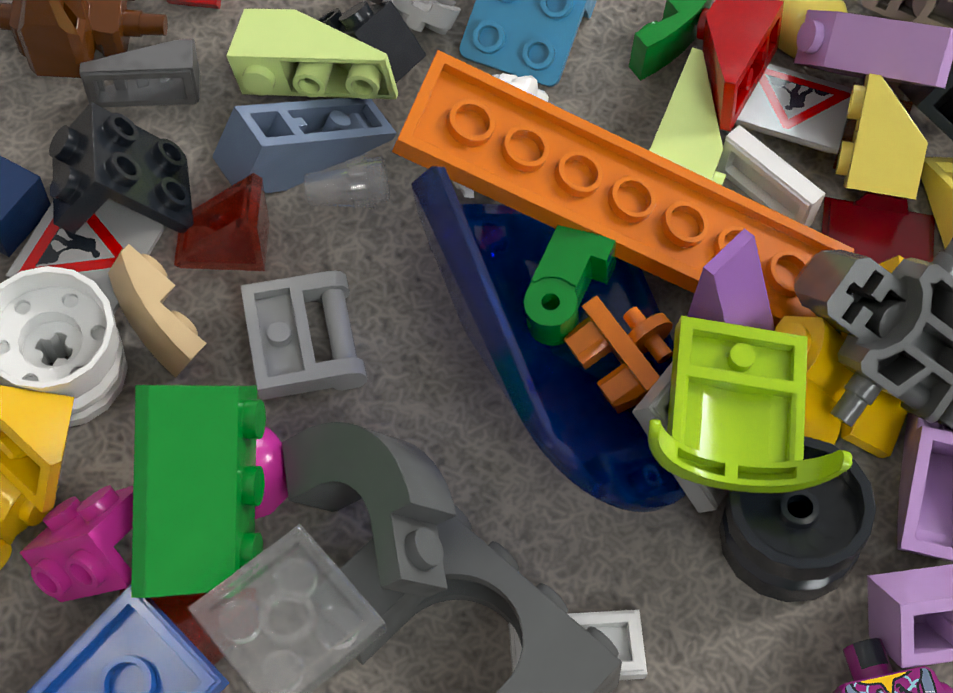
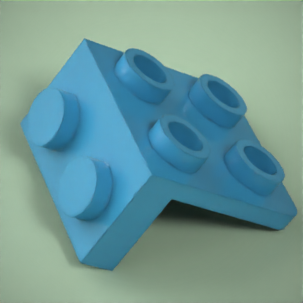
M476 0L460 43V53L467 60L518 77L531 75L537 79L538 84L553 87L561 79L582 17L591 18L597 0Z

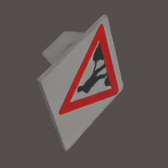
M769 64L734 125H740L750 130L826 153L837 154L847 121L852 88Z
M107 200L73 234L54 225L52 202L5 276L9 279L20 271L45 266L75 270L98 285L108 298L114 315L120 305L108 275L109 270L119 253L128 244L140 254L150 255L166 226L119 203Z

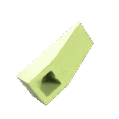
M295 9L243 10L226 55L242 94L397 99L398 90L386 53Z

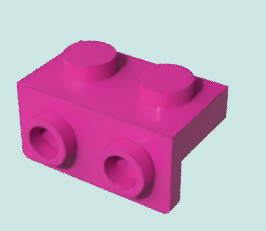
M109 485L96 491L83 501H79L76 496L66 499L43 518L47 528L19 552L32 568L31 576L36 585L44 593L56 598L59 602L126 589L132 581V570L114 546L133 529V486L115 491Z

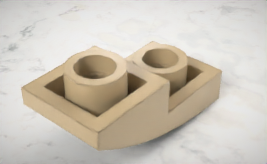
M128 244L119 253L108 272L113 291L123 313L143 344L176 378L206 345V342L198 336L196 327L186 316L177 311H170L163 305V302L176 286L167 278V273L163 266L150 255L140 254Z

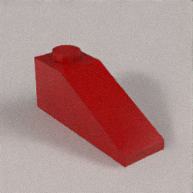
M715 0L710 8L705 7L700 14L697 25V39L703 40L702 50L718 126L721 130L729 132L732 130L737 118L778 49L784 1Z

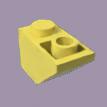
M868 74L865 76L864 86L854 84L852 88L847 118L855 119L856 125L852 142L842 141L835 174L845 176L843 184L845 188L916 200L928 142L882 75Z

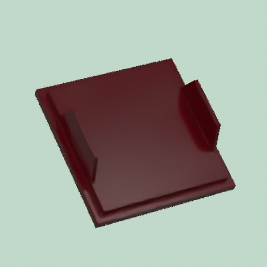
M873 192L865 193L855 202L824 197L821 233L854 248V253L870 257L878 264L898 255L904 259L912 257L928 262L933 261L934 215L909 211L907 198Z

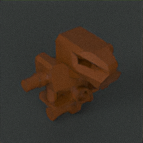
M13 0L12 3H0V29L12 30L19 52L27 58L30 69L37 76L81 78L79 73L80 63L93 60L95 49L101 52L104 57L127 52L130 37H142L143 35L166 36L168 20L166 14L143 13L142 10L127 9V1L135 0Z

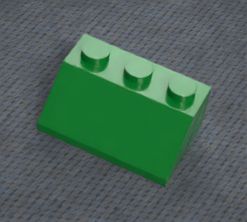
M135 385L131 598L232 591L254 581V573L259 572L263 561V538L261 533L255 532V506H259L262 503L265 488L263 468L256 466V439L263 437L266 425L265 405L262 399H257V386Z

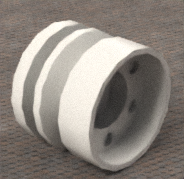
M51 266L20 271L0 283V385L74 397L69 427L86 424L108 410L123 390L128 366L110 302L98 285L75 270Z

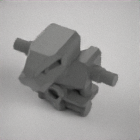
M953 238L944 251H939L932 262L912 257L906 258L900 262L892 273L888 272L870 257L845 250H822L815 254L794 280V291L802 306L809 308L817 317L824 318L834 329L848 334L837 353L838 362L854 373L844 387L846 391L830 414L852 427L866 406H871L880 392L883 391L901 400V407L908 413L929 423L938 421L953 431Z

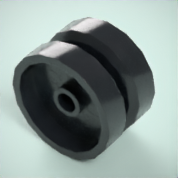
M804 436L803 460L825 456L840 450L831 443ZM852 458V466L847 471L830 481L807 489L784 493H750L729 490L719 526L722 553L736 577L758 594L784 602L811 601L837 589L854 568L861 550L871 535L876 513L871 482Z

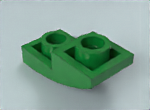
M666 0L662 20L650 22L635 33L628 67L640 81L671 63L687 49L697 37V25L702 10L705 7L710 8L712 0Z

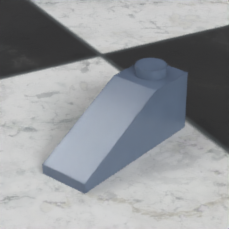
M333 98L234 106L212 157L239 197L280 192L293 188L393 140L397 132L372 99Z

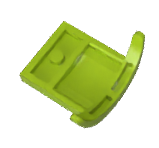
M681 315L675 326L667 432L664 430L661 420L657 419L649 421L648 430L649 449L655 460L666 471L690 482L713 488L750 493H784L820 485L841 475L852 466V454L845 450H838L825 456L803 460L807 336Z

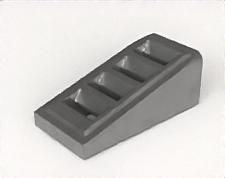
M194 38L173 40L80 63L79 73L89 104L93 102L101 107L197 104L199 102L200 68ZM113 80L114 84L105 86L104 81Z

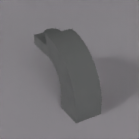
M330 422L312 426L282 442L289 501L334 512L361 498L363 499L370 515L380 587L382 589L426 598L448 589L443 564L444 552L439 539L437 525L456 516V511L444 477L434 462L422 450L402 439L345 422Z

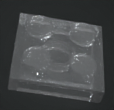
M301 524L297 525L188 607L192 618L252 693H311L387 632L386 622Z

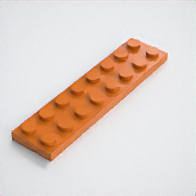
M437 50L392 150V153L555 229L557 225L616 240L615 257L694 294L703 267L745 228L755 236L775 328L784 316L817 317L809 308L801 305L794 291V280L815 254L822 250H845L854 253V248L440 50Z

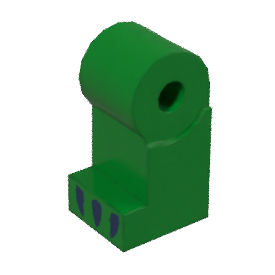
M557 225L524 298L528 331L536 341L549 346L565 343L564 338L579 324L578 308L591 280L594 279L608 284L616 266V240Z

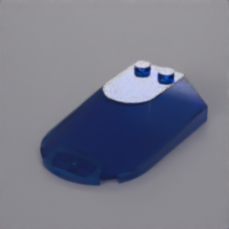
M430 167L411 183L417 213L427 236L430 249L434 254L464 331L541 451L561 473L580 489L594 498L622 510L652 512L663 509L683 498L686 493L674 475L666 471L655 460L649 449L648 436L632 413L637 405L618 414L596 384L621 365L612 352L608 353L585 370L569 350L566 343L556 346L543 345L536 341L528 331L524 307L525 294L555 228L504 204H460L445 167ZM617 257L616 266L608 284L592 279L578 308L579 323L587 318L582 305L597 295L627 335L632 329L623 319V315L629 309L638 307L646 319L660 313L642 269ZM669 333L664 342L673 352L674 342ZM649 351L643 354L659 376L664 373L673 361L672 355L666 362L658 364Z

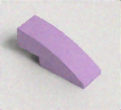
M908 413L899 487L897 550L953 563V431L938 421L929 423Z

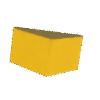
M0 385V472L34 506L44 513L54 508L74 397Z

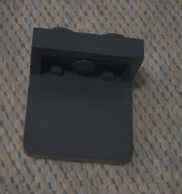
M93 102L85 108L70 126L64 125L55 133L49 147L53 168L50 196L53 197L54 225L75 234L108 199H111L178 233L183 234L193 226L187 158L180 147L174 142L164 138L160 139L134 125L126 116L120 113H112Z

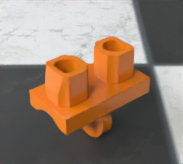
M596 295L582 305L587 318L579 323L564 338V341L585 370L608 353L612 352L621 365L596 384L614 410L619 414L639 404L660 378L643 354L649 351L658 364L666 362L673 355L671 349L664 342V339L673 328V323L664 313H658L646 319L638 307H633L623 315V319L632 329L627 335Z

